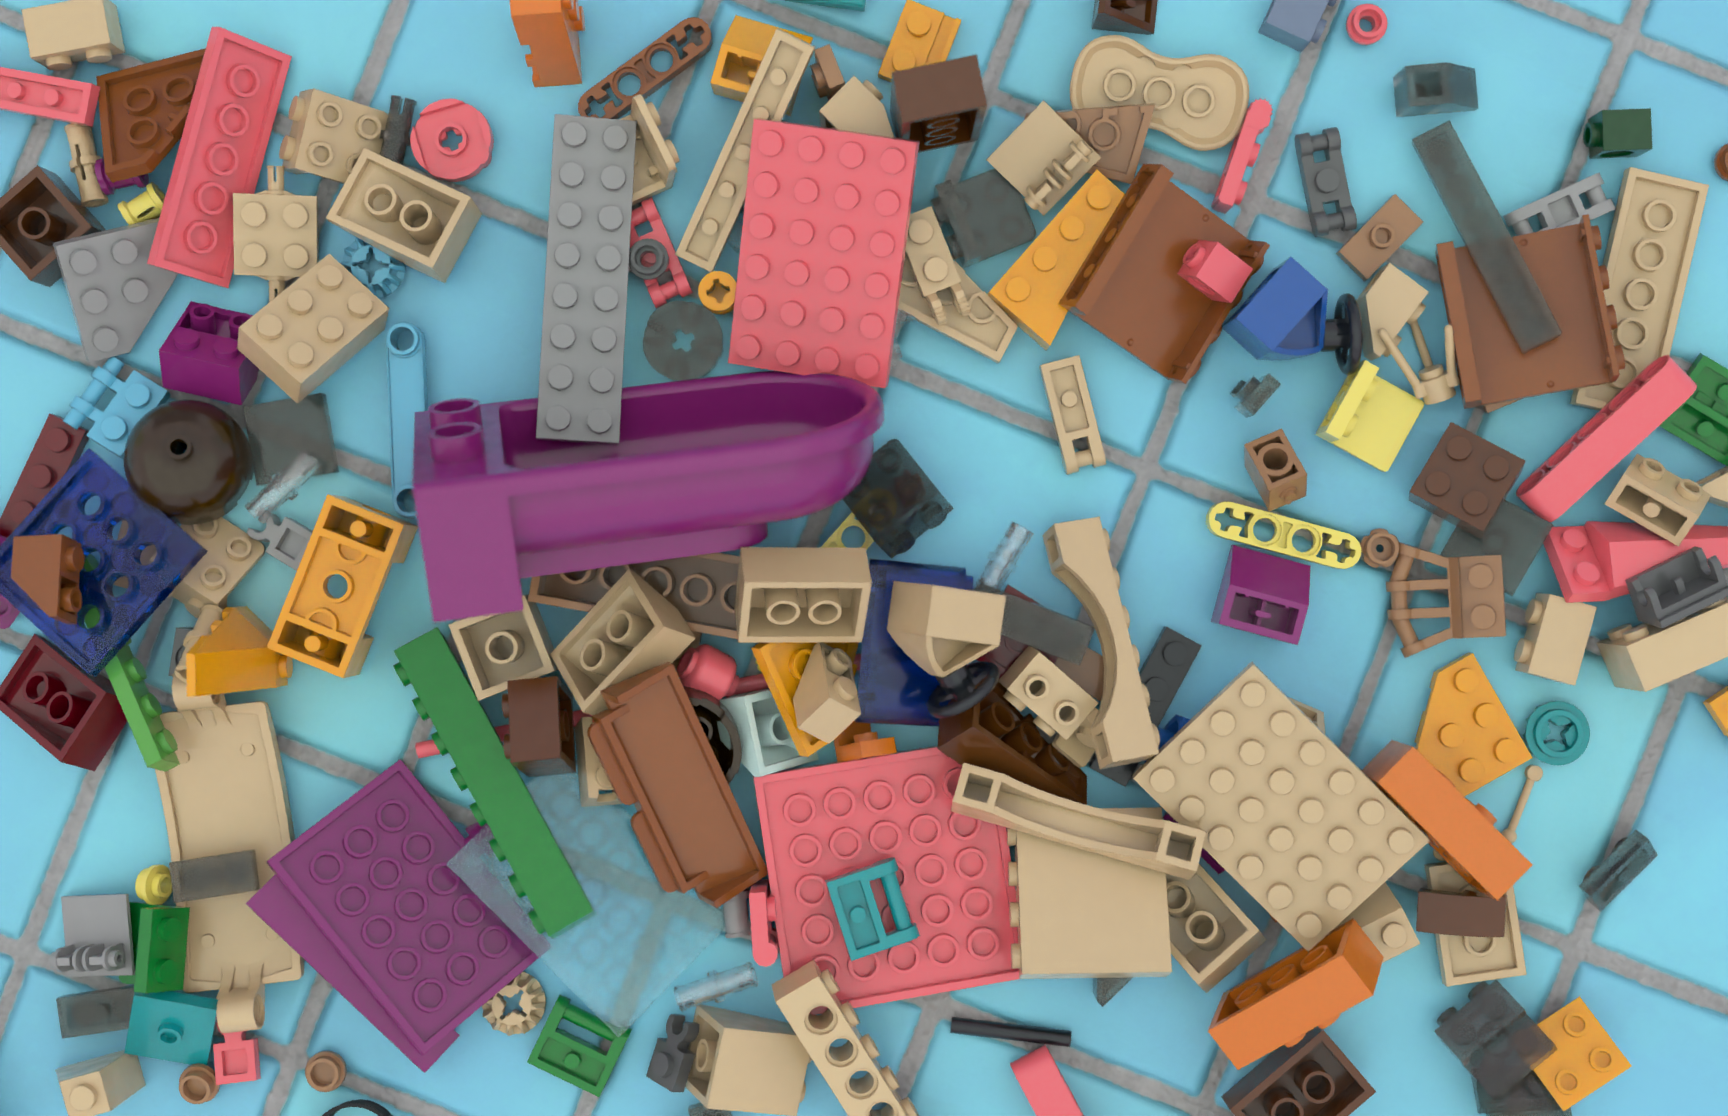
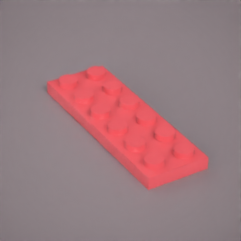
M211 28L147 264L213 285L229 288L234 270L233 193H255L292 56L224 28Z

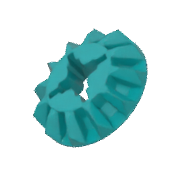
M1551 701L1536 706V710L1530 717L1526 718L1527 725L1523 737L1526 739L1529 752L1541 762L1550 765L1569 764L1577 760L1588 746L1590 739L1588 721L1584 714L1572 704L1562 701ZM1548 722L1555 726L1566 725L1560 733L1563 744L1553 739L1544 741L1547 739L1546 736L1551 733Z

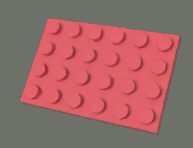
M755 118L753 120L728 363L798 375L835 374L858 380L873 387L886 388L888 386L920 141Z

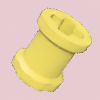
M155 183L147 184V190L128 203L122 201L117 204L119 211L129 225L160 217L165 194Z

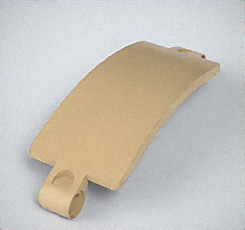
M172 674V696L177 711L164 712L159 716L164 728L171 732L177 742L178 750L175 753L180 764L167 772L156 769L155 772L168 833L176 906L190 907L183 991L185 993L219 990L216 999H219L216 1014L221 1034L262 1029L265 1020V984L299 980L304 975V959L246 905L275 875L266 862L295 840L288 791L269 706L265 701L227 705L224 694L187 697V683L179 680L175 674Z

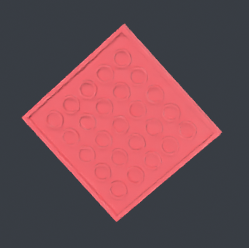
M937 746L901 751L885 756L867 757L848 762H833L778 771L761 777L753 776L770 894L776 897L777 921H775L783 978L814 960L821 972L828 969L840 989L835 994L841 1004L848 1001L852 1008L1019 979V968L1012 969L1011 943H1018L1017 927H1010L1009 903L1016 902L1015 886L1008 885V862H1011L1009 846H1007L1006 827L951 812L962 765L937 749ZM895 857L899 868L896 871V876L911 923H916L920 936L906 943L851 961L825 880L872 865L886 858ZM881 879L869 881L885 932L893 931L896 926ZM818 1006L812 1009L810 1014H823L828 1008Z

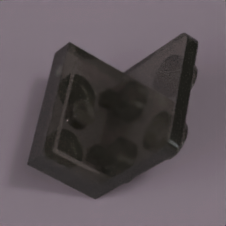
M995 168L955 185H952L951 180L935 185V198L930 199L931 206L937 221H945L950 236L945 237L947 246L953 260L959 258L963 268L1031 242L1035 238L1036 230L1021 193Z
M897 439L888 441L873 453L866 475L859 485L843 499L875 543L891 559L897 554L908 551L919 536L928 529L939 526L946 519L947 514L954 509Z

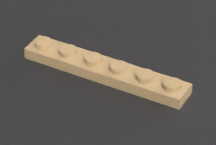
M779 28L776 29L675 253L676 256L709 272L714 271L745 203L753 120L755 118L783 120L816 48L815 46Z

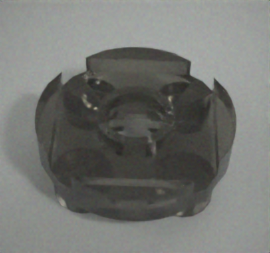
M676 300L662 305L650 316L644 331L643 350L648 362L659 374L673 381L699 379L709 374L722 357L724 349L723 331L716 317L706 307L694 302ZM682 330L685 335L691 333L694 335L695 339L690 343L692 348L687 352L682 348L677 350L673 348L672 344L677 341L675 334L678 331Z

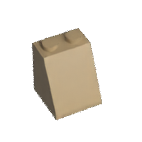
M697 1004L693 1022L699 1024V1033L688 1047V1050L695 1053V1058L685 1087L707 1109L797 1116L799 1103L803 1101L806 1092L804 1079L807 1065L812 1059L790 1024Z

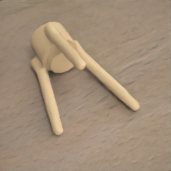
M1416 320L1410 325L1424 365V369L1418 372L1420 379L1417 378L1384 328L1378 330V334L1385 343V346L1411 384L1416 399L1423 398L1426 405H1431L1448 400L1456 395L1454 387L1461 383L1456 372L1455 346L1451 325L1444 327L1447 370H1444L1442 364L1433 365L1418 321Z

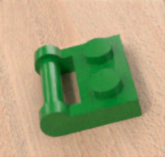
M560 994L527 1063L600 1097L632 1029L623 1024L618 1027L570 1004L571 999ZM561 1019L570 1021L611 1041L612 1044L609 1051L607 1052L559 1029L558 1026Z

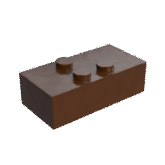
M977 54L892 72L890 113L896 138L920 141L918 153L978 141L987 108V101Z

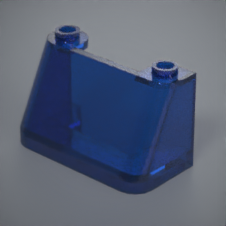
M869 559L872 584L862 639L858 683L861 715L855 719V722L939 727L940 718L931 716L927 710V701L933 690L939 685L935 676L930 675L919 667L898 646L887 631L893 581L972 591L973 576L966 575V567ZM951 699L940 702L939 706L948 705Z

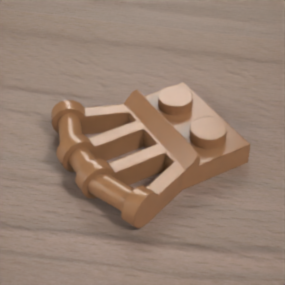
M1398 542L1399 554L1390 580L1386 581V592H1390L1391 609H1387L1388 620H1392L1404 646L1401 648L1404 658L1451 638L1507 636L1502 555L1445 557ZM1414 558L1447 568L1446 579L1407 580ZM1448 589L1449 607L1408 608L1407 591ZM1450 617V628L1418 640L1409 619Z

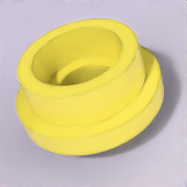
M158 864L143 869L138 874L135 883L137 896L149 905L166 902L174 888V880L170 869L165 865Z

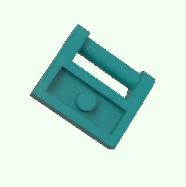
M895 857L886 858L872 865L825 880L851 961L906 943L920 936L916 923H911L896 876V871L899 868ZM878 878L881 879L896 926L893 931L887 933L885 932L869 882Z

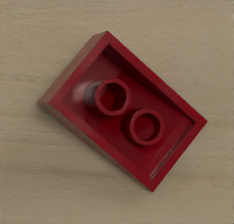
M36 634L33 635L0 685V711L62 763L95 771L127 723L125 714L109 679Z

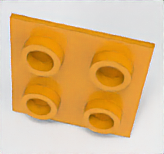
M1580 996L1512 1041L1519 1050L1518 1055L1527 1067L1530 1066L1563 1112L1632 1067Z

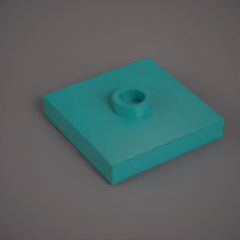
M173 991L146 994L135 992L124 1053L190 1065H207L215 1032L216 1011L219 999Z

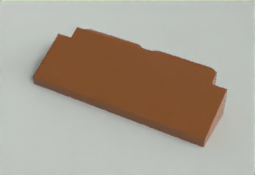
M666 662L601 690V695L608 709L592 715L594 723L589 726L587 735L618 800L625 805L634 804L637 810L631 818V827L661 889L669 893L677 890L685 894L694 888L700 900L718 908L768 875L763 858L674 665Z

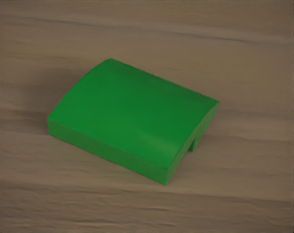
M1700 353L1686 373L1697 384L1695 392L1659 426L1728 467V369Z

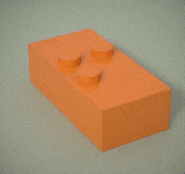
M1391 740L1362 769L1429 837L1430 841L1428 844L1472 888L1498 901L1532 866L1493 826L1497 819L1481 804L1478 803L1475 806L1455 788V785L1443 773L1436 770L1413 746Z
M1353 918L1332 930L1309 952L1302 947L1224 992L1208 1032L1236 1069L1239 1070L1283 1045L1287 1048L1296 1045L1305 1037L1306 1032L1317 1026L1320 1029L1330 1026L1339 1018L1340 1013L1373 996L1384 957Z

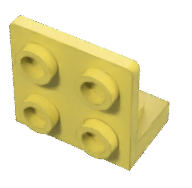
M1364 360L1359 363L1356 372L1347 375L1315 435L1374 468L1386 472L1390 469L1423 409L1424 402L1378 377L1376 373L1379 367Z

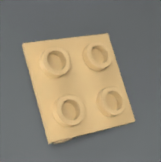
M1043 100L986 160L1025 197L1024 201L1033 210L1037 209L1044 216L1097 163L1101 156Z

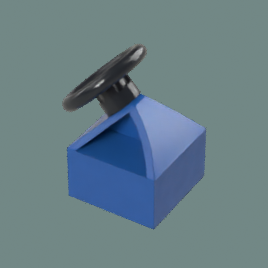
M1292 257L1275 267L1222 326L1224 331L1257 360H1289L1316 354L1320 351H1335L1340 370L1346 375H1351L1356 372L1361 359L1362 322L1359 306L1354 296L1348 293L1341 295L1336 303L1334 319H1326L1328 289Z

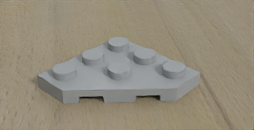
M159 218L53 243L84 354L89 363L129 353L178 273L147 264Z

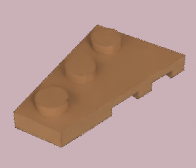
M1154 103L1055 111L1101 156L1087 173L1093 174L1098 170L1106 178L1128 184L1133 182L1154 111ZM1031 112L1026 113L1025 119L1030 115Z

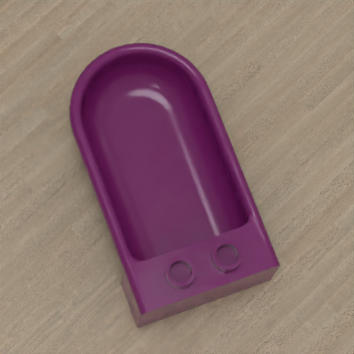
M780 371L741 373L622 387L619 445L536 440L538 398L480 404L475 399L457 398L434 403L429 406L428 411L415 412L413 494L433 623L523 611L521 578L733 551L741 547H751L762 542L768 535L767 523L795 519L826 509L844 499L859 485L867 473L873 456V434L879 430L885 420L884 403L881 396L869 385L845 376L826 373L798 375Z

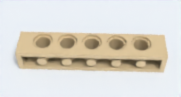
M812 960L772 984L776 1004L848 1116H919L910 1098L907 1096L901 1099L896 1089L900 1085L888 1065L884 1068L880 1066L876 1059L880 1053L868 1033L862 1036L858 1031L856 1025L860 1021L848 1001L841 1004L835 993L840 991L828 969L821 972L816 962ZM825 1006L828 1008L821 1015L810 1014L811 1010L815 1007ZM843 1038L848 1040L841 1047L830 1046L837 1039ZM858 1071H867V1072H868V1073H867L864 1077H862V1078H859V1079L851 1078V1076H852L855 1072H858ZM877 1103H887L880 1110L871 1109Z

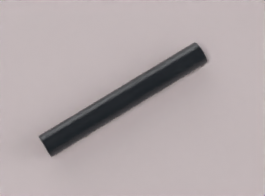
M959 1017L951 1018L950 1033L1070 1047L1071 1031Z

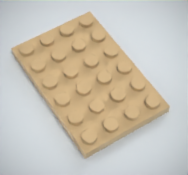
M1253 662L1247 665L1159 749V754L1148 759L1133 774V779L1178 824L1206 831L1203 848L1308 952L1430 841L1429 837Z

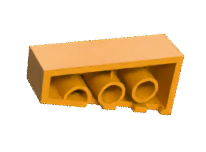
M1098 170L1091 175L988 293V296L1016 325L1044 350L1050 347L1068 312L1067 309L1059 305L1060 300L1125 195Z

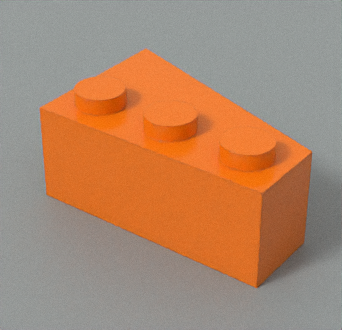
M510 0L511 18L520 45H529L531 54H525L527 66L532 67L534 87L582 84L578 31H585V18L583 7L579 6L578 0Z

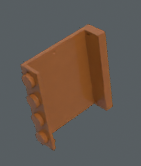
M1143 164L1060 300L1059 305L1167 380L1186 384L1199 370L1201 358L1209 345L1216 341L1221 334L1222 324L1230 310L1235 308L1241 301L1243 289L1250 277L1261 268L1264 262V254L1270 245L1267 242L1247 239L1170 181L1174 173L1162 164ZM1198 240L1219 242L1253 268L1232 303L1211 300L1177 274L1184 264L1183 257L1185 253Z
M1589 214L1582 215L1579 224L1458 248H1454L1453 241L1436 244L1435 255L1448 325H1451L1453 328L1456 369L1461 383L1460 390L1464 409L1616 382L1619 377V370L1625 369L1622 346H1614L1611 331L1617 329L1615 308L1613 304L1606 306L1604 290L1609 289L1608 271L1606 265L1599 266L1596 250L1602 249L1600 230L1598 225L1591 226Z

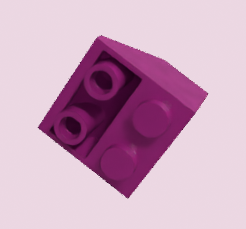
M191 301L159 349L163 388L242 406L257 380L259 368L237 349L239 327L253 315Z
M1231 545L1211 622L1298 645L1309 606L1311 566Z

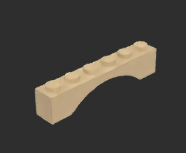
M1100 517L1053 524L1042 535L1051 572L1070 589L1083 605L1094 624L1102 650L1104 663L1103 694L1098 713L1090 729L1099 768L1106 769L1146 761L1159 754L1160 736L1156 725L1150 719L1148 711L1150 696L1146 685L1141 683L1138 671L1140 665L1139 652L1137 647L1131 643L1128 631L1130 626L1129 613L1127 608L1121 604L1118 592L1120 577L1117 569L1112 567L1109 556V534L1105 528H1102Z
M963 763L951 807V812L1187 880H1190L1197 872L1206 831L1167 820L1127 815L1071 801L1036 789L1005 774Z

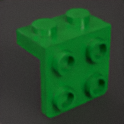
M129 902L135 975L118 976L120 982L134 985V992L145 994L183 990L190 907Z

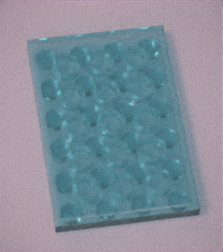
M576 761V773L535 776L526 786L596 912L595 916L555 939L550 938L547 932L539 935L528 916V913L534 910L527 895L519 898L508 879L510 875L514 874L509 862L506 859L500 863L489 844V840L495 837L488 824L446 865L620 1037L725 929L724 912L722 906L715 908L700 900L694 888L685 894L677 890L669 893L661 889L631 827L632 816L620 804L581 807L578 765ZM606 790L598 791L599 794H608Z

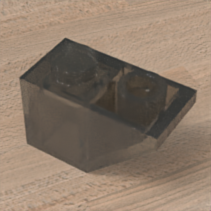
M1447 62L1405 66L1393 77L1396 117L1475 111L1479 109L1475 68Z

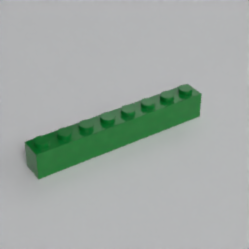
M438 627L394 650L399 660L397 664L393 665L397 675L404 686L412 684L418 697L413 699L412 702L423 721L430 718L437 732L431 734V737L441 755L444 756L449 753L456 767L451 769L450 772L461 791L468 788L475 802L469 805L481 827L485 824H488L495 838L489 840V844L499 862L501 863L506 859L509 862L514 874L510 875L508 879L519 898L527 895L534 910L530 911L528 916L538 934L541 935L547 932L550 938L555 939L595 916L596 912L521 775L510 759H506L500 737Z

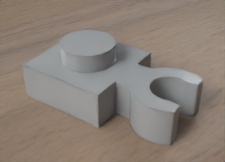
M258 510L257 515L266 520V528L262 532L248 528L247 534L255 540L270 542L265 552L297 571L313 531L291 518L284 517L281 523L276 514L265 510Z

